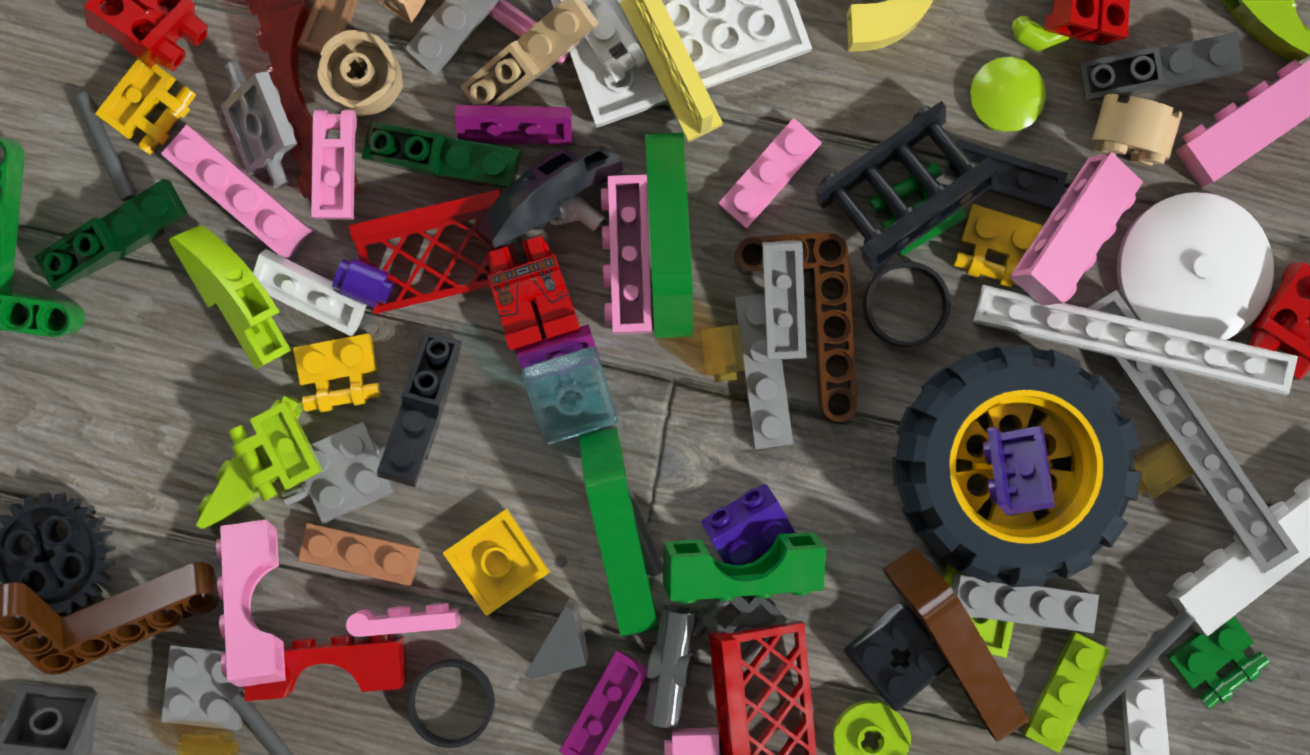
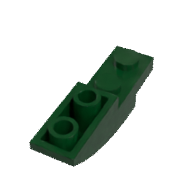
M369 121L361 159L442 179L507 189L516 181L522 152L513 148L449 138L440 133Z
M162 179L103 218H92L35 255L34 258L51 289L57 290L116 262L166 233L164 228L182 218L188 212L171 181Z

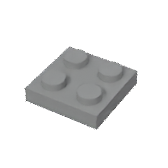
M178 643L170 645L161 722L236 731L242 728L243 718L229 702V699L241 690L244 693V687H238L228 682L227 677L225 678L222 674L221 655L226 653V649Z

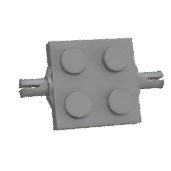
M240 61L229 62L224 67L233 87L229 98L220 106L248 175L259 174L267 169L273 188L285 186L289 181L280 162L283 155L293 148L297 141L294 136V129L288 121L280 102L279 92L273 85L269 72L255 73L247 80Z
M366 422L358 423L311 444L324 471L301 484L281 491L282 497H286L284 502L287 506L308 497L314 503L322 523H327L395 493L390 480L377 477V469L385 447L381 448L373 440Z

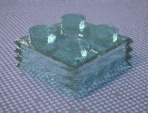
M588 347L522 369L523 381L545 444L549 445L618 422L617 413L595 347ZM568 390L576 392L575 399L572 401H568V398L564 396Z

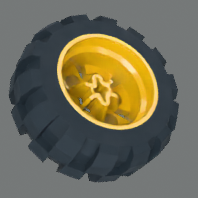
M1028 345L1000 346L963 356L961 360L952 365L941 368L921 386V393L912 406L906 407L896 433L900 436L896 457H892L894 486H898L903 507L900 509L914 534L919 535L930 547V552L955 569L984 582L1007 584L1011 587L1043 586L1046 580L1059 576L1068 579L1093 565L1092 556L1103 546L1109 548L1113 546L1128 524L1122 517L1129 500L1137 501L1142 472L1134 471L1133 450L1140 448L1133 420L1132 418L1123 417L1116 405L1119 402L1120 396L1101 375H1091L1081 368L1080 360L1053 349L1040 350L1029 348ZM1033 408H1036L1045 413V416L1037 426L1042 427L1044 436L1049 442L1047 457L1055 507L1045 509L1048 514L1036 521L1033 511L1006 515L998 503L993 504L991 501L992 507L986 520L977 512L990 497L988 481L994 479L993 466L987 465L983 448L980 454L975 457L971 456L966 449L967 440L973 435H977L982 443L989 441L987 432L976 419L986 412L989 428L997 427L999 432L1002 433L999 427L1000 421L1008 415L1015 421V430L1027 428ZM1070 456L1071 472L1050 469L1053 467L1051 459ZM956 459L972 461L973 469L957 472ZM979 474L984 481V487L981 492L972 495L967 488V482L972 475Z

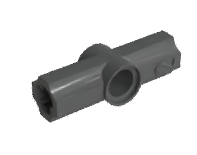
M664 605L660 613L657 643L652 649L647 678L651 682L645 721L650 722L653 726L663 728L677 727L681 718L684 688L689 683L693 666V653L690 650L697 612L689 607Z

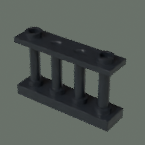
M942 101L932 108L927 106L918 111L913 117L912 122L839 173L832 172L825 176L815 189L818 204L822 209L835 201L864 237V245L861 246L862 259L871 271H874L998 183L999 168L990 157L979 164L977 162L972 163L943 129L942 125L946 123V105ZM928 135L960 172L959 178L948 186L945 184L940 185L910 149ZM896 157H898L928 194L927 201L917 208L913 206L908 207L879 171V169ZM865 179L897 217L895 223L884 231L882 229L877 230L848 193L849 190Z

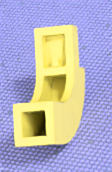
M887 0L880 3L851 4L846 14L848 52L875 50L902 39L921 21L933 0Z

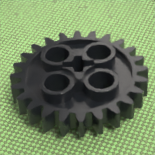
M41 493L38 500L34 496L25 497L24 506L20 503L10 505L13 516L8 514L0 515V522L4 526V528H0V580L2 582L1 585L7 583L25 584L61 617L63 610L67 615L77 612V604L82 608L92 604L89 595L95 597L103 593L97 582L105 583L111 580V577L103 572L104 568L115 566L116 562L107 559L106 553L116 550V546L105 545L104 539L113 533L112 531H100L99 526L104 522L105 518L98 517L92 519L90 517L95 508L93 505L80 509V497L71 498L67 502L66 493H57L53 499L50 493ZM60 520L66 524L68 529L67 537L64 540L58 536L56 531ZM39 523L42 524L41 531L37 527ZM24 535L29 537L32 545L28 554L21 548V539ZM53 550L55 557H52L49 561L47 554ZM73 557H76L81 563L82 568L78 576L70 569V561ZM37 571L41 572L45 578L43 589L38 588L34 582V576ZM60 580H62V581L64 582V586H63V587H60V585H59V584H60Z

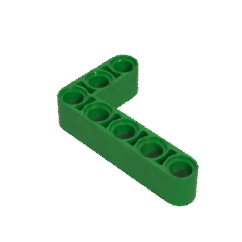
M683 132L645 134L655 339L693 337V280Z
M0 137V146L4 151L3 160L0 162V330L46 337L74 334L83 327L85 322V313L79 304L71 300L12 292L25 156L19 142L12 138ZM21 304L28 312L25 322L18 315V309ZM59 309L66 316V323L63 328L56 321V313Z
M617 426L579 434L585 488L620 635L623 637L656 630L659 628L629 494Z

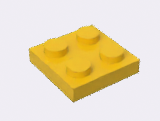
M508 508L443 552L485 616H488L551 572Z

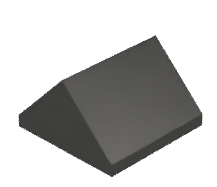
M568 599L524 675L526 677L534 679L586 666L589 650L577 602L574 599Z
M21 684L0 731V755L88 754L93 749L98 693Z

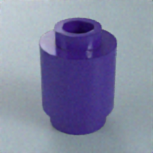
M343 259L335 274L332 288L340 290V295L376 308L379 302L386 304L394 282L388 280L389 272L356 259H353L352 262Z

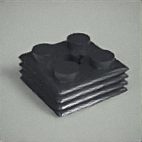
M902 602L896 603L844 649V653L894 711H899L949 667L934 641H931L932 638L927 629ZM897 648L899 651L907 650L904 654L906 660L902 664L898 662L890 664L893 660V655L890 652L893 649Z

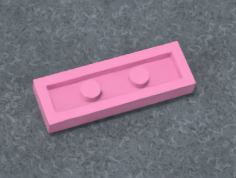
M793 118L721 199L717 206L747 230L821 146L822 142Z

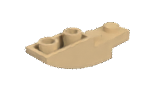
M563 0L523 36L505 47L460 87L473 105L500 106L579 44L580 40L599 26L600 23L583 0Z

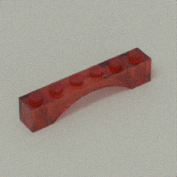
M247 0L252 15H258L261 28L256 29L259 45L263 52L268 51L271 65L266 66V70L269 72L273 85L276 88L278 87L282 107L294 129L297 144L289 152L293 161H299L302 175L297 176L299 188L303 197H309V200L312 202L313 117L308 110L301 91L298 74L299 47L297 46L310 14L307 0ZM354 168V195L361 194V189Z

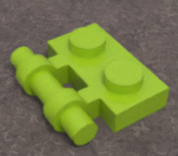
M284 401L250 419L257 433L251 437L247 436L242 425L228 431L234 443V446L231 448L236 458L241 457L250 475L248 481L253 490H258L263 502L278 495L271 482L277 477L280 478L285 490L324 471L289 402ZM261 446L264 447L272 463V466L264 469L255 451Z

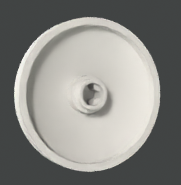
M1194 192L1164 199L1146 209L1136 218L1121 242L1116 272L1120 294L1137 320L1226 340L1248 327L1262 311L1272 288L1274 263L1268 239L1261 226L1250 213L1227 198L1209 193Z

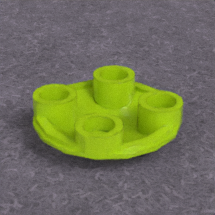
M1015 57L996 58L985 64L973 77L970 89L971 105L986 129L1002 132L1020 131L1033 124L1042 113L1046 100L1045 83L1038 70L1027 61Z

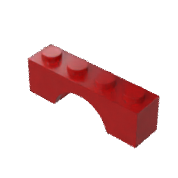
M345 634L332 636L330 643L317 644L315 637L292 640V646H284L286 680L244 686L245 701L285 698L293 692L297 679L305 668L316 664H332L346 670L356 680L362 692L401 689L407 683L404 637H393V634L369 636L367 640H354L353 635Z

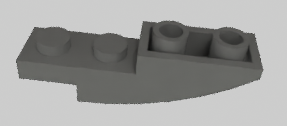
M1237 32L1163 48L1155 46L1079 63L1086 101L1104 100V96L1107 94L1119 95L1118 98L1174 89L1200 84L1203 80L1242 73L1244 71Z

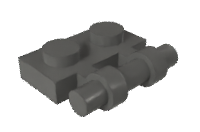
M742 596L735 597L730 601L714 599L706 608L702 606L696 612L697 618L695 619L693 636L698 639L707 629L712 633L718 631L733 633L783 624L788 619L767 598L752 597L749 602ZM732 603L739 612L724 627L717 618ZM770 637L761 638V639H762L763 641L767 642V640H768ZM756 640L740 642L741 659L747 663L762 645ZM710 643L706 646V649H707L709 652H710Z

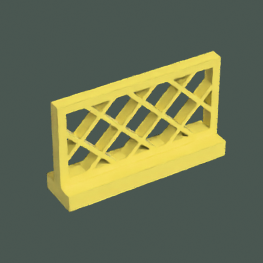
M662 0L621 1L620 7L640 48L648 59V64L687 142H691L721 127L723 122Z

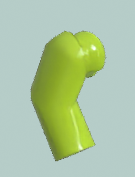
M1028 16L1017 17L1011 25L1014 38L1033 51H1041L1069 39L1066 36L1044 31L1042 26L1031 21Z

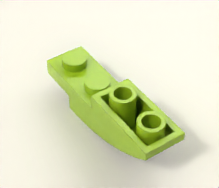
M1220 0L1234 19L1251 36L1275 54L1290 62L1295 59L1299 62L1310 56V29L1302 24L1296 12L1295 0Z
M202 224L169 239L170 244L208 307L215 304L218 305L255 370L291 351L272 318L280 311L257 277L226 243Z
M284 396L282 400L277 399L271 406L273 408L284 401L289 402L297 420L304 409L302 401L293 396ZM261 446L255 451L264 469L272 466L264 447ZM233 457L231 461L226 460L222 464L216 475V480L219 483L213 494H207L199 505L197 514L201 516L195 526L201 529L213 527L233 517L260 497L258 490H253L248 481L250 475L241 457Z

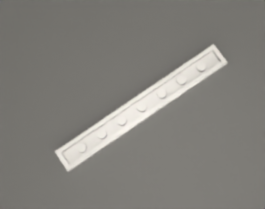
M982 285L973 324L1283 396L1289 395L1298 356L1065 303L1041 306L1030 295Z

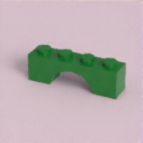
M815 532L778 534L771 548L759 559L748 564L729 565L715 559L707 550L702 539L664 541L663 586L670 601L682 604L694 603L698 599L712 598L719 601H730L735 597L741 596L769 598L773 594L783 593L804 596L812 591H824L826 547Z

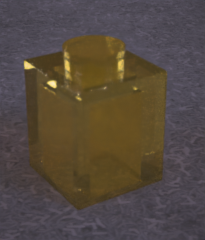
M739 324L700 329L705 377L714 376L715 383L737 380V372L745 371Z
M1160 440L1133 457L1134 471L1142 472L1138 493L1142 497L1155 499L1194 474L1173 441Z

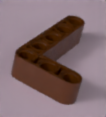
M831 232L745 238L739 243L735 251L734 262L739 271L748 275L763 274V260L756 266L746 264L741 256L742 250L746 247H756L762 254V242L802 241L803 272L811 273L819 410L822 416L829 421L843 422L849 420L857 410L849 257L846 241L842 236ZM829 242L836 246L838 257L835 261L830 262L822 259L819 254L821 243ZM833 280L839 285L840 296L838 299L829 300L823 296L821 292L823 281ZM828 318H835L842 324V334L837 339L830 338L824 333V322ZM831 356H838L845 364V370L840 377H833L826 370V361ZM834 394L842 395L847 401V409L840 416H835L828 408V401Z
M916 547L912 548L883 567V571L896 591L924 624L980 720L994 740L998 743L1028 723V716L963 604L952 588Z
M192 563L62 618L25 584H3L0 586V636L41 672L50 675L63 674L214 610L219 604L215 570L208 563Z

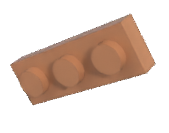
M308 522L298 561L411 586L413 585L421 547Z

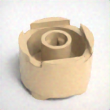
M357 30L343 31L333 36L321 51L317 76L322 89L343 110H355L358 117L375 115L386 110L396 100L403 88L400 64L388 45L377 35ZM359 68H362L365 76L361 79L357 78L356 73Z
M1105 95L1092 138V142L1095 144L1093 152L1098 154L1112 152L1115 156L1116 154L1131 155L1130 162L1148 167H1153V164L1163 165L1165 160H1169L1182 112L1172 113L1173 107L1148 99L1130 96L1127 103L1117 102L1119 95Z

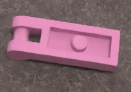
M314 110L311 217L314 219L354 220L355 133L357 128L355 110H342L341 114H329L328 110ZM329 129L340 130V139H328Z
M434 603L426 605V611L411 612V606L388 608V614L375 615L369 609H361L348 618L346 628L351 635L356 637L454 629L461 624L460 608L449 609V603Z

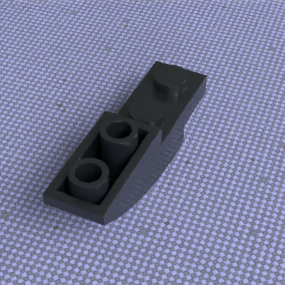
M602 145L580 156L566 147L557 151L530 168L499 196L476 228L478 236L496 248L513 243L516 237L531 230L544 228L551 220L562 215L558 201L572 199L578 195L579 191L593 184L605 183L608 181V176L624 170L621 157Z
M425 331L401 395L402 403L380 460L377 477L416 487L424 461L428 459L443 414L462 341Z

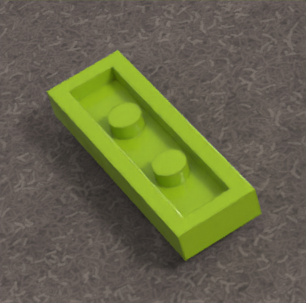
M1072 630L1022 734L1060 754L1111 650Z

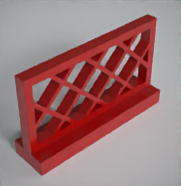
M502 189L349 225L352 241H355L361 262L382 269L369 260L366 245L381 242L394 250L382 270L388 271L398 253L417 264L407 283L389 273L388 279L402 286L403 289L396 301L386 304L379 302L376 308H373L374 314L490 287L488 279L477 281L481 272L488 275L489 270L484 268L488 262V254L482 264L479 265L461 253L472 235L487 243L478 236L475 230L486 212L503 193ZM476 219L471 228L462 223ZM455 224L468 232L458 251L438 240L444 228L448 225ZM439 228L434 237L425 232ZM418 233L431 241L420 260L401 249L410 234ZM401 237L397 246L388 241L390 239ZM513 242L508 245L513 263H517L519 260ZM435 244L454 255L444 274L424 263ZM458 258L478 269L470 283L461 285L447 277ZM421 267L440 278L433 292L424 294L411 286ZM444 281L454 286L440 290ZM407 290L417 295L403 299Z
M794 621L733 633H726L725 631L709 633L720 755H758L761 750L768 755H775L764 745L777 727L790 736L777 755H789L796 743L805 748V755H817L804 622ZM794 633L795 646L785 658L773 647L783 634ZM770 637V638L767 640V642H765V641H763V640L761 639V638ZM756 640L763 647L749 665L741 659L740 642ZM771 652L782 661V664L772 678L768 680L757 669ZM742 665H743L745 668H747L744 673H743ZM789 668L798 673V684L790 695L777 687ZM756 675L766 683V686L756 700L751 702L745 697L744 687L751 677ZM775 690L786 701L772 718L760 708L772 691ZM746 703L751 706L748 711H746ZM794 705L801 710L802 721L792 733L780 723ZM758 712L768 719L770 723L756 741L749 735L748 725ZM749 741H751L754 744L751 749Z

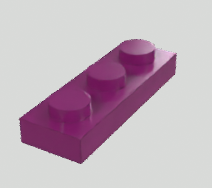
M456 105L455 108L457 138L461 140L495 144L572 145L571 107Z
M616 649L559 752L563 755H602L645 680L648 666Z

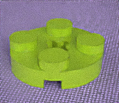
M866 700L851 705L842 712L839 719L833 725V749L836 755H907L909 745L911 746V734L904 718L898 711H894L892 707L880 700ZM867 731H871L873 734L881 733L882 737L877 740L879 745L877 749L872 750L869 745L862 747L861 742L865 739L864 734Z

